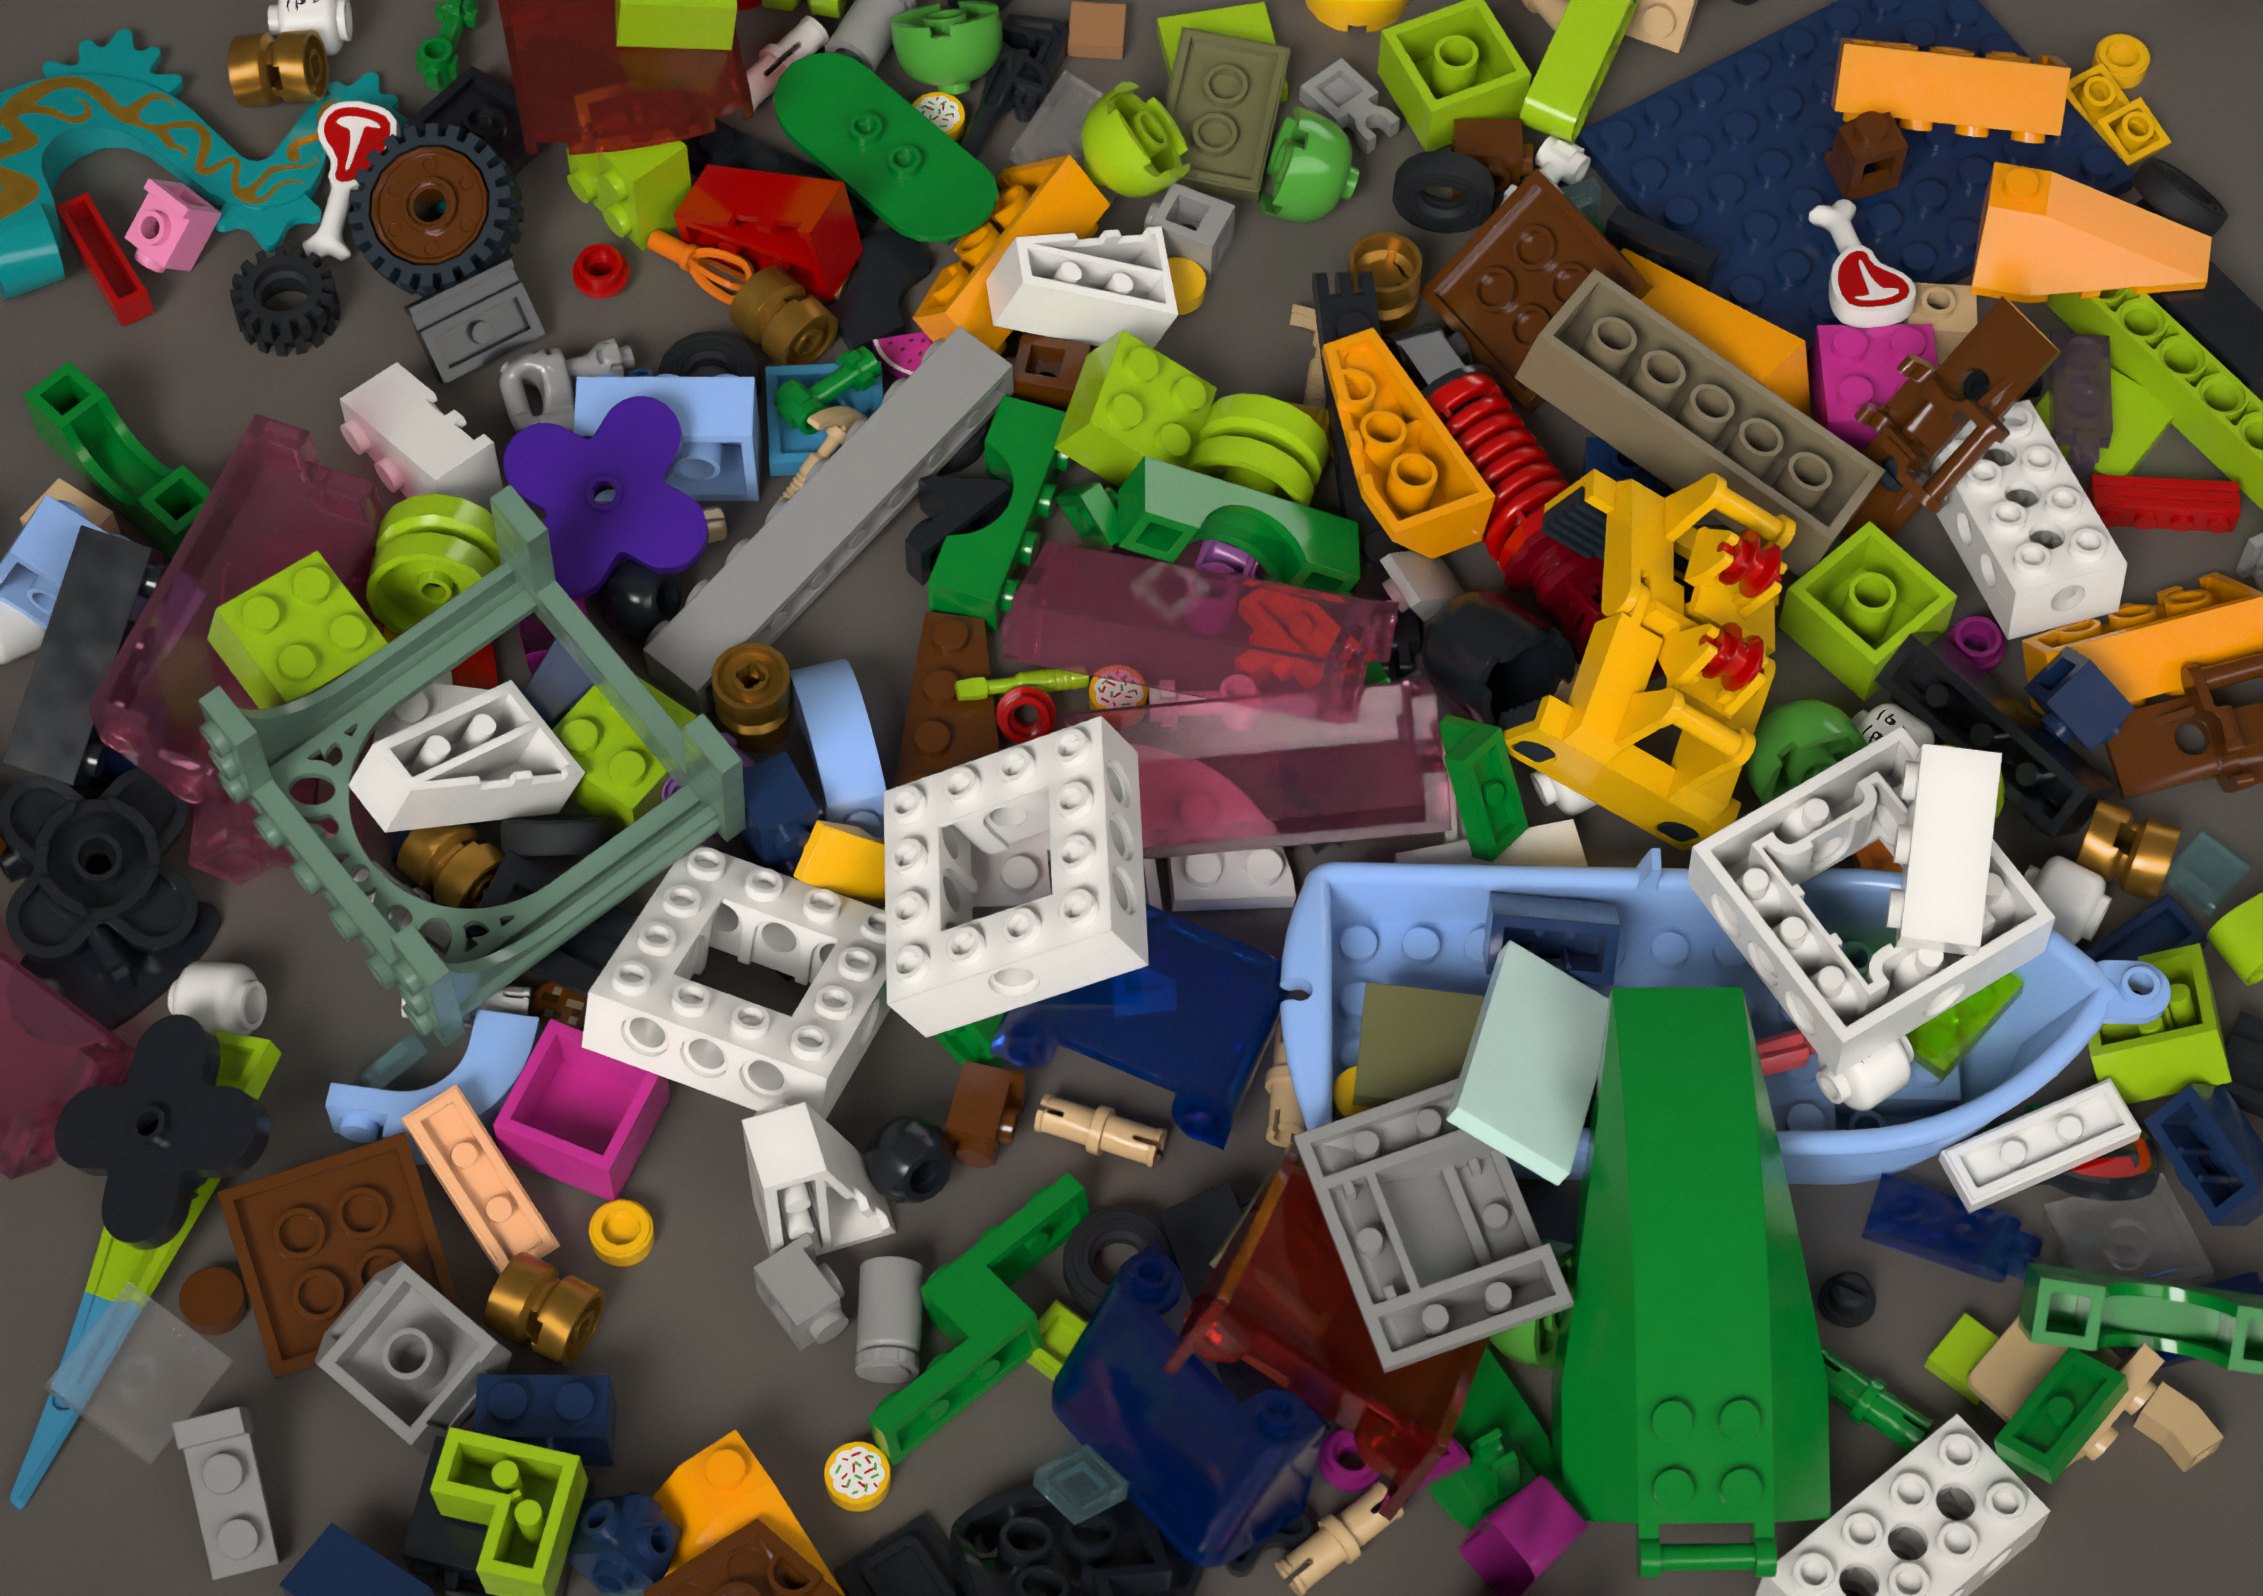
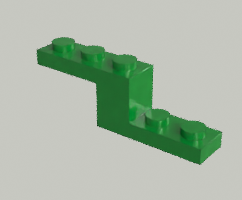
M1068 1172L1052 1185L1043 1186L1035 1191L1028 1199L1026 1205L1004 1223L995 1224L988 1228L980 1236L976 1245L957 1260L938 1267L931 1274L927 1283L920 1288L929 1322L955 1349L946 1350L937 1355L921 1376L903 1390H896L888 1394L878 1404L875 1412L868 1417L876 1447L884 1453L893 1467L1028 1360L1039 1347H1044L1036 1313L1009 1287L1068 1241L1073 1228L1090 1214L1085 1188Z

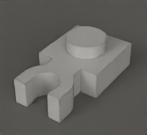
M1342 58L1300 86L1299 100L1311 111L1334 121L1341 129L1348 127L1354 134L1356 144L1366 154L1373 151L1376 145V134L1370 128H1380L1390 138L1399 132L1400 119L1391 110L1377 106L1379 91Z

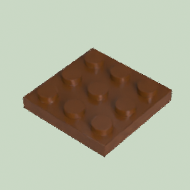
M1536 168L1419 291V294L1453 331L1460 330L1468 341L1472 352L1492 371L1495 377L1524 408L1533 412L1545 399L1516 380L1515 376L1539 333L1595 268L1639 300L1653 286L1550 177Z
M405 1132L217 1192L275 1380L317 1367L315 1359L324 1333L377 1272L399 1261H403L461 1310Z

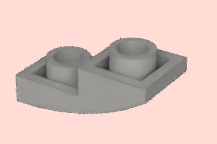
M1415 551L1389 553L1380 559V562L1390 576L1382 585L1401 613L1411 608L1425 622L1437 614L1440 608L1453 597L1465 593L1446 562L1439 557L1430 559Z

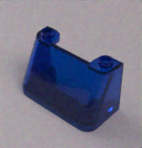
M1146 904L1149 966L1004 1012L995 1032L989 1053L1006 1059L1020 1067L1040 1068L1051 1062L1059 1045L1176 1093L1171 1110L1175 1124L1188 1137L1224 1150L1272 1044L1281 1019L1280 1004L1288 1000L1291 991L1280 987L1282 962L1277 958Z
M1154 1243L1130 1257L1120 1266L1056 1374L1051 1393V1406L1062 1424L1141 1512L1158 1528L1159 1532L1182 1557L1191 1564L1204 1568L1219 1567L1232 1561L1304 1514L1325 1423L1303 1400L1291 1392L1281 1389L1265 1390L1240 1403L1160 1317L1178 1303L1182 1293L1183 1281L1182 1274L1175 1263Z

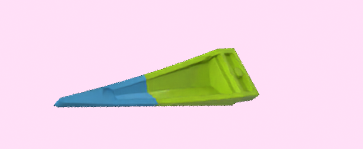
M211 1029L217 1036L221 1047V1061L216 1086L235 1087L258 1100L282 1053L271 1040ZM209 1178L205 1184L194 1190L199 1196L191 1201L189 1214L183 1227L172 1240L161 1247L151 1250L133 1248L114 1238L104 1226L61 1364L10 1495L11 1503L19 1511L29 1501L221 1178Z

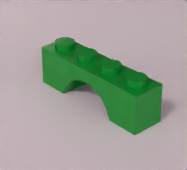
M66 362L23 395L37 435L186 573L190 572L232 539L222 500L183 464L176 470H173L157 460L131 433L116 412L108 396L72 362Z
M1002 396L984 441L985 474L993 480H1002L1009 487L1010 503L1003 514L987 527L967 534L946 536L927 583L929 612L984 618L986 631L997 633L1004 612L1014 613L1022 589V580L1018 579L1023 565H1033L1039 549L1041 533L1036 530L1042 517L1046 519L1051 518L1057 503L1055 496L1059 494V485L1055 484L1060 471L1069 472L1073 463L1071 458L1054 449L1066 412L1009 396Z
M1147 456L1141 459L1118 490V547L1173 563L1186 545L1199 540L1226 542L1245 551L1259 562L1271 577L1279 596L1328 611H1333L1361 578L1358 522Z
M2029 1262L2027 1264L2018 1327L2030 1342L2097 1351L2105 1347L2138 1348L2145 1343L2152 1350L2193 1357L2227 1370L2263 1375V1295Z

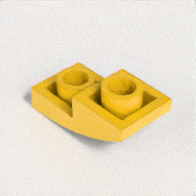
M2103 62L2069 79L2066 98L2128 167L2152 156L2171 144V140L2143 99L2140 97L2129 102Z
M817 820L809 840L804 846L802 856L793 876L804 883L828 889L841 895L885 905L884 839L873 837L858 826Z

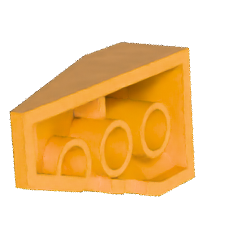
M1994 162L1982 204L1970 294L1999 299L2005 296L2010 301L2039 303L2047 302L2048 295L2078 292L2080 299H2087L2089 297L2099 298L2101 290L2130 288L2136 294L2205 289L2208 278L2212 237L2052 171Z
M1370 328L1324 344L1322 356L1361 498L1390 539L1430 559L1482 541L1495 500L1494 493L1376 330Z
M736 1429L679 1465L652 1497L661 1505L662 1512L683 1530L672 1555L670 1567L664 1577L755 1519H759L822 1573L824 1580L842 1596H845L777 1487Z

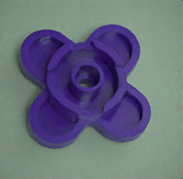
M636 396L619 402L607 413L595 435L590 439H584L560 425L538 423L519 431L506 448L503 465L509 484L525 502L547 513L542 523L547 527L549 533L555 580L572 601L587 598L599 591L608 580L619 560L629 558L652 571L671 574L684 571L693 566L706 550L709 528L701 507L692 497L666 483L668 476L681 455L683 434L674 412L660 400L647 396ZM615 490V497L611 502L600 504L595 501L596 496L601 492Z

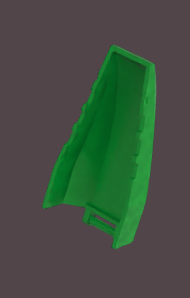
M1611 988L1597 1074L1596 1097L1593 1101L1589 1127L1590 1137L1586 1164L1580 1187L1581 1197L1576 1231L1570 1254L1571 1264L1567 1288L1573 1300V1307L1562 1310L1551 1381L1553 1486L1584 1521L1635 1523L1638 1578H1660L1661 1571H1752L1754 1577H1775L1777 1572V1548L1774 1523L1831 1518L1828 1382L1789 1186L1743 988ZM1750 1523V1543L1660 1544L1659 1524Z

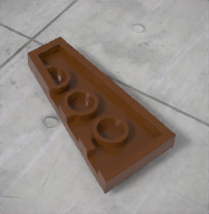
M925 611L894 788L1000 751L993 694L988 695L986 699L958 701L955 683L959 680L985 677L986 680H991L984 618Z

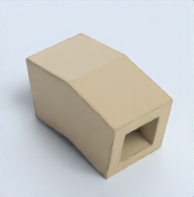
M2163 1381L2142 1409L2133 1425L2134 1428L2160 1444L2183 1473L2214 1453L2224 1438L2196 1403Z

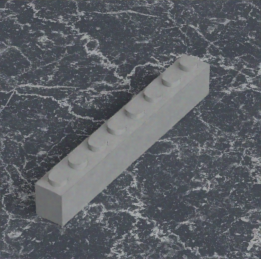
M960 325L945 340L939 338L933 342L923 355L921 365L907 379L902 377L891 385L883 398L882 405L868 419L862 417L852 425L845 436L844 444L829 459L823 457L812 466L805 478V484L790 499L787 497L782 498L773 506L766 517L765 525L751 539L744 538L733 547L727 556L725 566L711 580L704 579L692 589L687 597L685 607L671 621L664 620L652 630L643 649L649 676L699 715L705 714L715 704L711 671L716 659L728 648L740 643L758 642L771 646L919 492L918 480L926 476L934 477L992 417L998 409L1002 396L1011 397L1014 394L1013 365Z

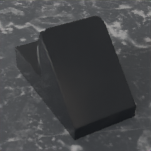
M931 476L921 477L918 480L919 506L929 518L923 519L911 530L908 538L905 539L906 570L921 586L929 581L947 535H960L978 531L993 523L1003 514L1010 503L1009 487L1002 480Z

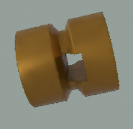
M314 29L284 31L278 34L276 40L269 33L234 36L230 43L228 53L229 79L233 94L238 104L242 107L274 106L280 102L281 98L289 105L316 103L324 100L329 83V67L324 43L319 33Z
M1383 231L1367 234L1354 244L1349 252L1347 270L1350 273L1352 293L1358 292V272L1372 271L1381 335L1410 328L1415 321L1422 269V257L1419 249L1409 238L1397 233Z
M771 265L751 276L735 295L729 310L730 320L754 343L762 344V350L780 366L814 364L828 350L838 330V319L812 295L806 298L805 289L780 266Z
M750 642L740 643L728 648L716 659L711 671L717 727L720 733L727 732L731 734L737 741L736 747L740 750L747 752L767 751L783 742L789 736L794 724L789 666L783 655L769 645Z
M2099 799L2075 863L2101 875L2106 883L2112 879L2118 880L2122 892L2154 903L2168 871L2182 828L2152 817H2148L2141 823L2135 822L2131 810ZM2125 846L2130 849L2128 854L2126 855L2123 854L2121 850L2116 847Z
M467 823L413 829L398 853L397 866L405 876L423 891L433 892L434 899L439 905L453 908L477 909L483 898V890L489 887L505 854L490 841L478 845L479 836L477 830Z
M520 1252L506 1265L497 1279L485 1308L484 1324L485 1327L515 1342L521 1343L527 1338H531L533 1351L563 1366L569 1367L584 1352L600 1323L606 1302L605 1291L572 1275L559 1280L557 1267L527 1252Z

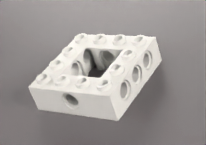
M1102 716L884 791L887 1005L926 1038L1149 966L1138 752ZM1049 831L1052 895L973 921L972 893L977 892V880L971 876V842L982 852L993 854L1008 850L1010 843Z
M1903 726L1692 846L1687 883L1834 1076H1837L2044 953L2056 918L1992 839L1981 946L1976 954L1970 956L1899 946L1894 948L1889 943L1872 956L1865 980L1841 950L1843 941L1836 932L1829 935L1803 901L1805 892L1799 885L1880 839L1892 856L1894 855L1898 824H1907L1909 800L1901 799L1904 764L1906 760L1915 761L1920 751L1919 746Z
M698 845L673 864L588 991L582 1047L756 1111L773 1104L792 1106L806 1102L826 1120L891 1009L887 1005L885 910L834 893L828 889L804 883L798 879L719 852L713 848ZM710 946L738 956L737 961L749 965L752 961L795 977V982L807 985L810 982L812 984L791 1017L691 981L690 979L694 973L700 975L704 970Z

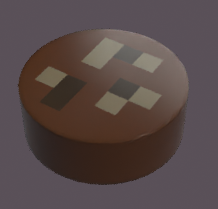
M549 982L541 986L532 995L528 1014L532 1017H539L542 1032L545 1030L550 1019L584 1031L587 999L554 982Z

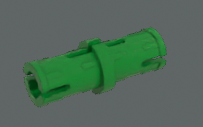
M1825 1346L1822 1349L1828 1382V1397L1850 1412L1849 1420L1858 1426L1863 1422L1903 1449L1906 1454H1909L1918 1444L1924 1441L1935 1423L1932 1419L1926 1418L1886 1390L1888 1383L1880 1377L1876 1376L1872 1380L1831 1352V1349Z

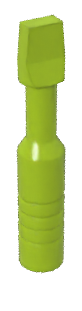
M1084 664L1052 669L1021 671L1014 677L986 680L985 677L959 680L955 683L958 701L986 699L988 695L1006 693L1009 689L1019 685H1033L1046 692H1057L1087 688L1089 685V674Z

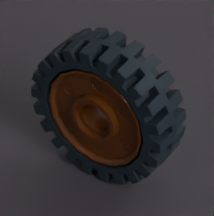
M426 123L425 130H421L414 125L403 129L405 136L400 139L394 134L384 139L383 143L386 149L381 153L373 149L366 157L371 163L368 169L365 170L359 167L354 177L359 187L358 190L350 189L348 200L354 207L353 212H348L349 225L355 230V234L352 237L356 246L362 251V256L387 281L414 295V293H417L422 297L504 257L512 258L513 253L509 248L512 243L519 245L522 232L518 228V222H524L525 210L519 200L523 199L521 188L515 181L516 177L504 159L489 144L475 134L467 133L462 128L448 125V128H444L439 123ZM446 201L444 214L436 221L427 222L429 209L437 202Z

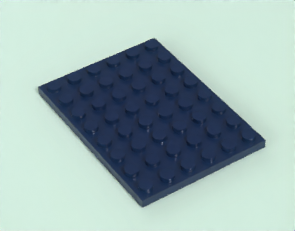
M1838 0L1581 130L1575 144L1584 149V154L1591 158V167L1626 209L1647 216L1655 223L1687 239L1698 241L1705 248L1718 253L1719 257L1710 292L1805 340L1808 362L1817 325H1846L1834 315L1829 301L1830 273L1833 264L1840 255L1839 250L1827 229L1815 226L1808 220L1809 212L1815 206H1832L1837 200L1844 199L1823 160L1824 154L1832 151L1838 126L1847 123L1842 120L1843 112L1834 111L1831 106L1840 38L1909 43L1919 46L1918 51L1929 52L1930 47H1956L1975 52L1974 57L1982 58L1986 57V53H1991L1992 51L2014 52L2019 56L2030 58L1979 0ZM2067 98L2061 136L2046 135L2045 142L2042 144L2012 140V131L1989 128L1988 137H1972L1954 133L1955 124L1933 122L1932 131H1917L1898 127L1908 144L1898 188L1851 201L1856 206V212L1851 220V224L1861 245L1872 250L1880 263L1903 272L1912 282L1953 285L1973 274L1982 204L1994 162L2052 171L2115 198L2132 189L2133 184L2131 180L2134 173ZM1893 118L1898 126L1899 118ZM1873 163L1865 165L1863 175L1877 171Z

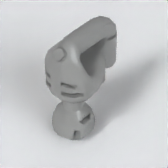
M613 337L598 342L587 355L565 360L560 348H549L526 353L512 362L507 361L500 369L502 374L499 382L509 420L517 432L538 423H552L573 431L575 400L571 382L576 381L577 377H596L601 374H615L624 377V370L634 368L635 364L630 346L618 347ZM523 384L532 385L539 389L543 402L541 415H532Z

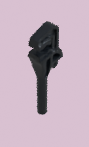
M1009 14L1007 20L1004 21L1002 25V48L998 60L987 73L979 108L960 143V146L975 159H978L998 118L1014 107L1016 119L1026 123L1034 119L1037 111L1043 113L1050 112L1052 106V82L1068 52V32L1065 25L1052 18Z

